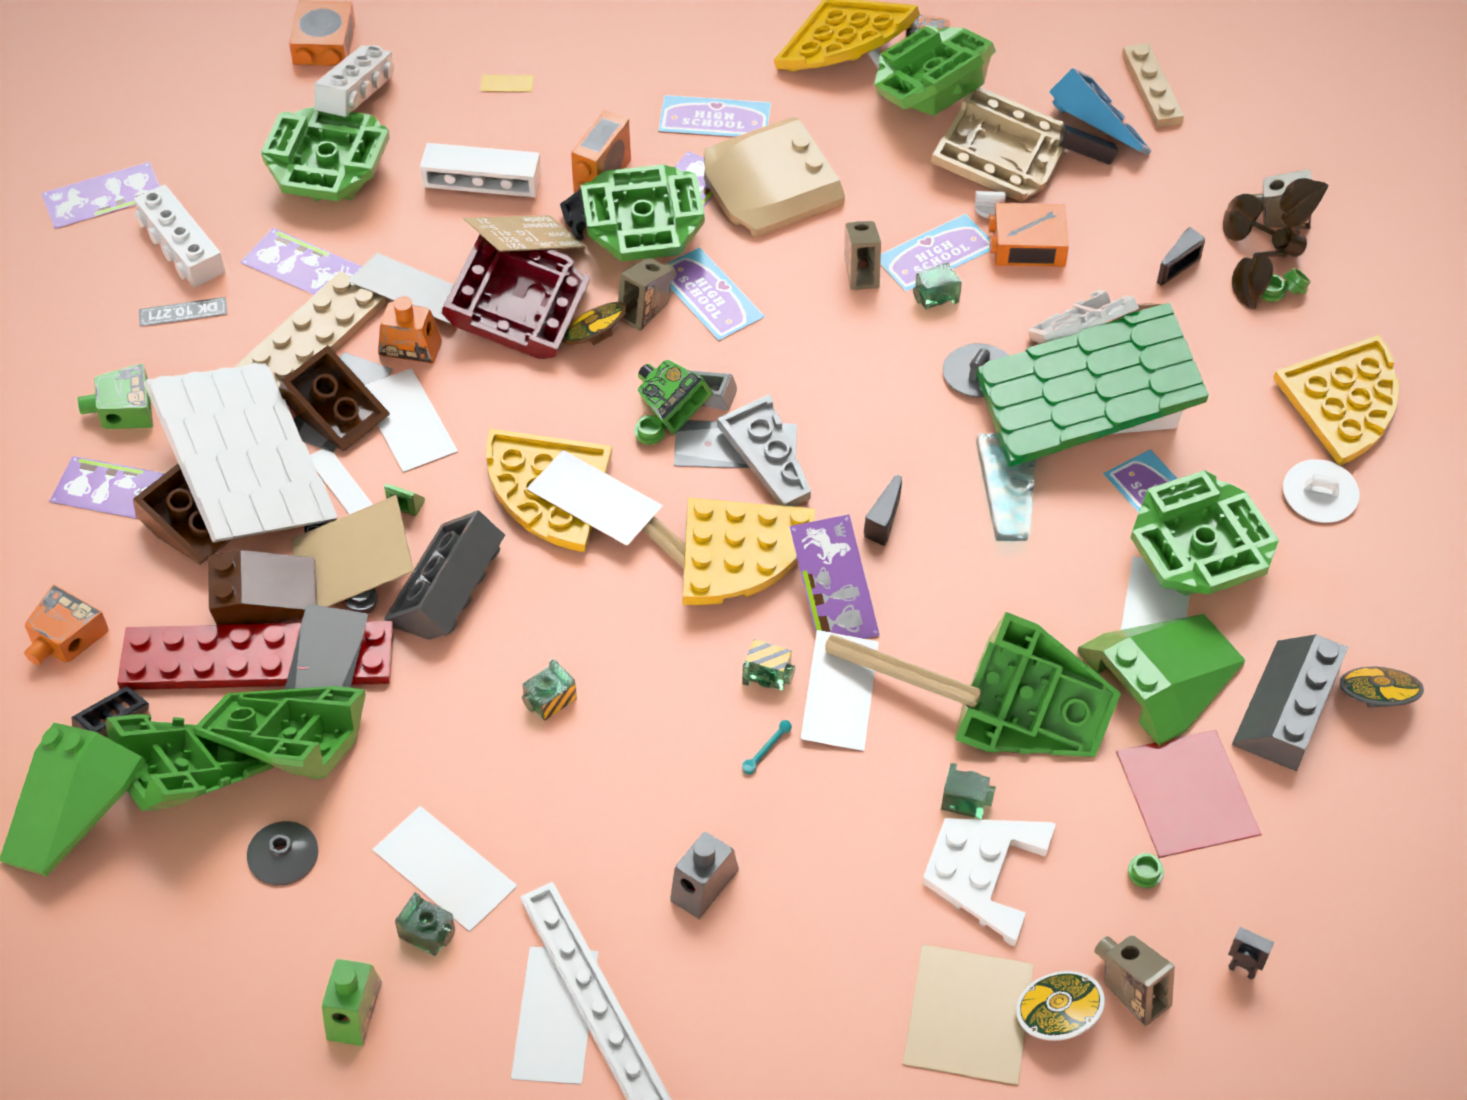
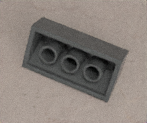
M479 510L442 523L383 621H393L394 628L428 640L449 635L457 626L458 622L456 619L460 612L471 602V593L474 588L485 578L487 574L485 569L488 564L499 554L501 550L499 546L505 534Z
M1317 634L1277 640L1232 745L1297 772L1339 673L1348 646Z

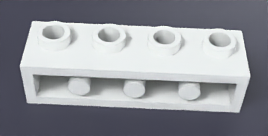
M361 45L314 83V110L346 117L393 77L395 66L392 62V52L382 50L380 46Z
M426 143L420 164L422 185L424 188L536 197L541 177L540 153Z
M165 184L134 198L137 208L134 216L141 228H147L148 234L155 245H161L165 258L168 262L173 261L175 263V268L183 280L187 278L195 288L226 273L221 252Z

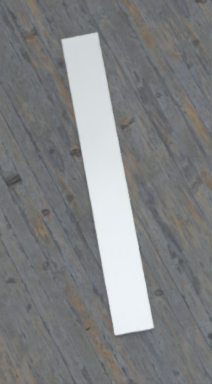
M550 882L520 896L526 913L625 1099L672 1100L555 884Z

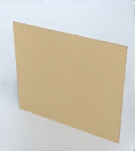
M397 495L291 539L294 556L313 557L316 561L318 606H333L414 572Z
M922 944L902 1065L1018 1086L1025 1030L1018 1021L1016 1007L1019 997L1032 983L1034 964Z

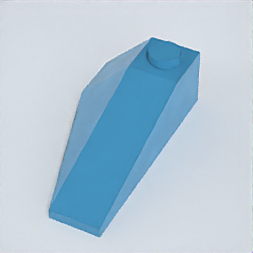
M1072 68L1049 91L1054 97L1052 103L1060 112H1068L1142 153L1148 155L1152 151L1130 124H1123L1122 121L1126 117L1121 111L1110 104L1112 102L1111 98L1090 75Z

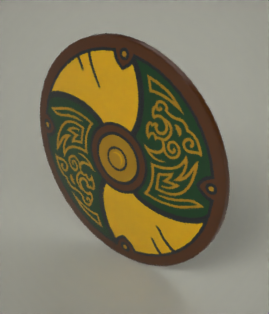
M622 302L605 303L581 314L571 322L562 342L567 345H575L590 341L594 346L612 336L611 329L626 313L625 304Z

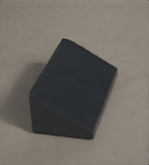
M1062 124L1059 146L1111 165L1118 154V148L1115 143Z

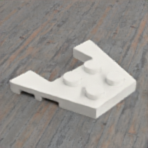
M1099 289L1090 294V299L1072 304L1073 309H1067L1060 315L1056 313L1027 331L1032 341L1042 344L1078 334L1083 329L1106 323L1139 309L1135 297L1126 295L1111 302L1108 292Z
M945 818L925 870L922 884L958 909L962 907L979 919V924L982 926L988 925L1001 934L1003 940L1009 945L1016 946L1026 912L993 902L991 898L1009 847L1014 846L1046 857L1056 824L1052 822Z

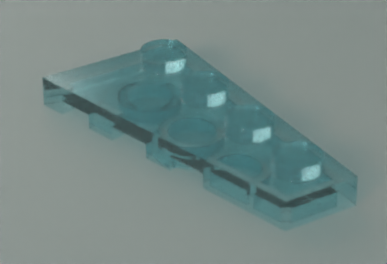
M978 434L976 446L995 540L1027 541L1031 525L1036 459L1009 468L998 435Z

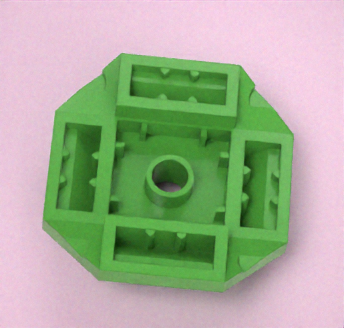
M924 26L880 54V67L876 73L874 85L880 96L906 110L911 107L935 116L984 85L991 57L996 53L993 42L966 28L948 27L938 29L937 26Z
M314 107L304 108L294 113H291V111L281 112L278 114L261 150V156L282 193L312 197L315 201L320 199L339 201L341 199L352 200L362 185L373 178L390 139L389 129L384 125L382 126L371 114L351 112L346 117L314 110Z
M664 164L606 170L596 176L591 182L587 181L581 185L588 236L621 262L681 255L705 223V213L695 172H683L676 167Z
M1206 470L1147 489L1130 537L1160 586L1174 589L1184 596L1195 593L1212 594L1267 575L1279 542L1278 537L1247 492L1230 483L1217 480V476Z

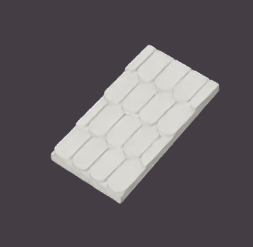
M253 363L234 368L224 367L212 371L190 372L176 376H160L154 379H147L144 382V386L213 543L331 522L338 518L324 482L316 471L306 444L301 440L285 399H282L272 372L266 363Z

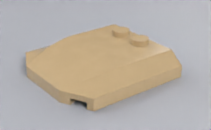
M979 87L965 96L953 123L932 154L930 163L997 192H1005L1006 196L1022 202L1045 189L1065 149L1059 146L1062 122Z
M790 117L704 148V181L728 219L737 226L740 224L746 226L751 230V235L755 237L845 204L846 197L839 177L798 118Z

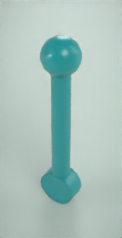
M782 720L779 724V729L756 755L742 763V770L745 774H753L756 771V764L784 733L791 731L792 724L790 721Z

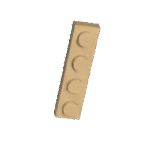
M1143 43L1123 46L1122 57L1156 128L1183 124L1184 114L1150 44Z

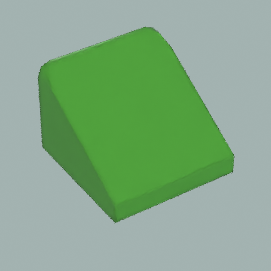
M387 483L384 486L386 499L397 495L400 511L415 516L418 514L425 502V497Z

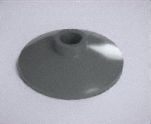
M292 821L276 822L264 827L252 838L247 849V863L252 874L266 884L276 886L292 884L304 878L315 866L319 853L318 843L314 834L306 826ZM280 845H286V847L282 850L275 849Z

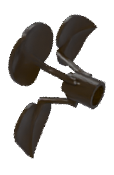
M1300 178L1291 182L1284 190L1280 199V208L1284 211L1281 219L1288 228L1276 231L1256 221L1263 210L1262 203L1256 196L1244 193L1237 195L1229 202L1223 217V231L1228 239L1241 241L1250 234L1254 226L1272 235V243L1275 249L1278 250L1256 252L1252 259L1248 257L1242 258L1236 265L1232 274V288L1237 298L1249 308L1256 309L1260 297L1271 281L1273 264L1268 257L1281 256L1286 258L1287 254L1292 257H1298L1305 251L1307 239L1296 228L1304 224L1313 214L1329 187L1327 183L1307 178Z

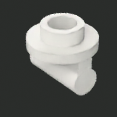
M976 191L975 210L983 217L989 218V215H994L995 203H1005V192Z

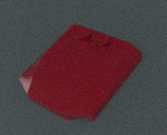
M479 234L443 305L442 315L456 328L537 359L556 357L562 340L588 287L591 276L587 273L585 276L574 267L575 262L570 257L551 249L499 251Z

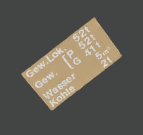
M551 215L463 218L464 221L499 251L587 248L583 242Z

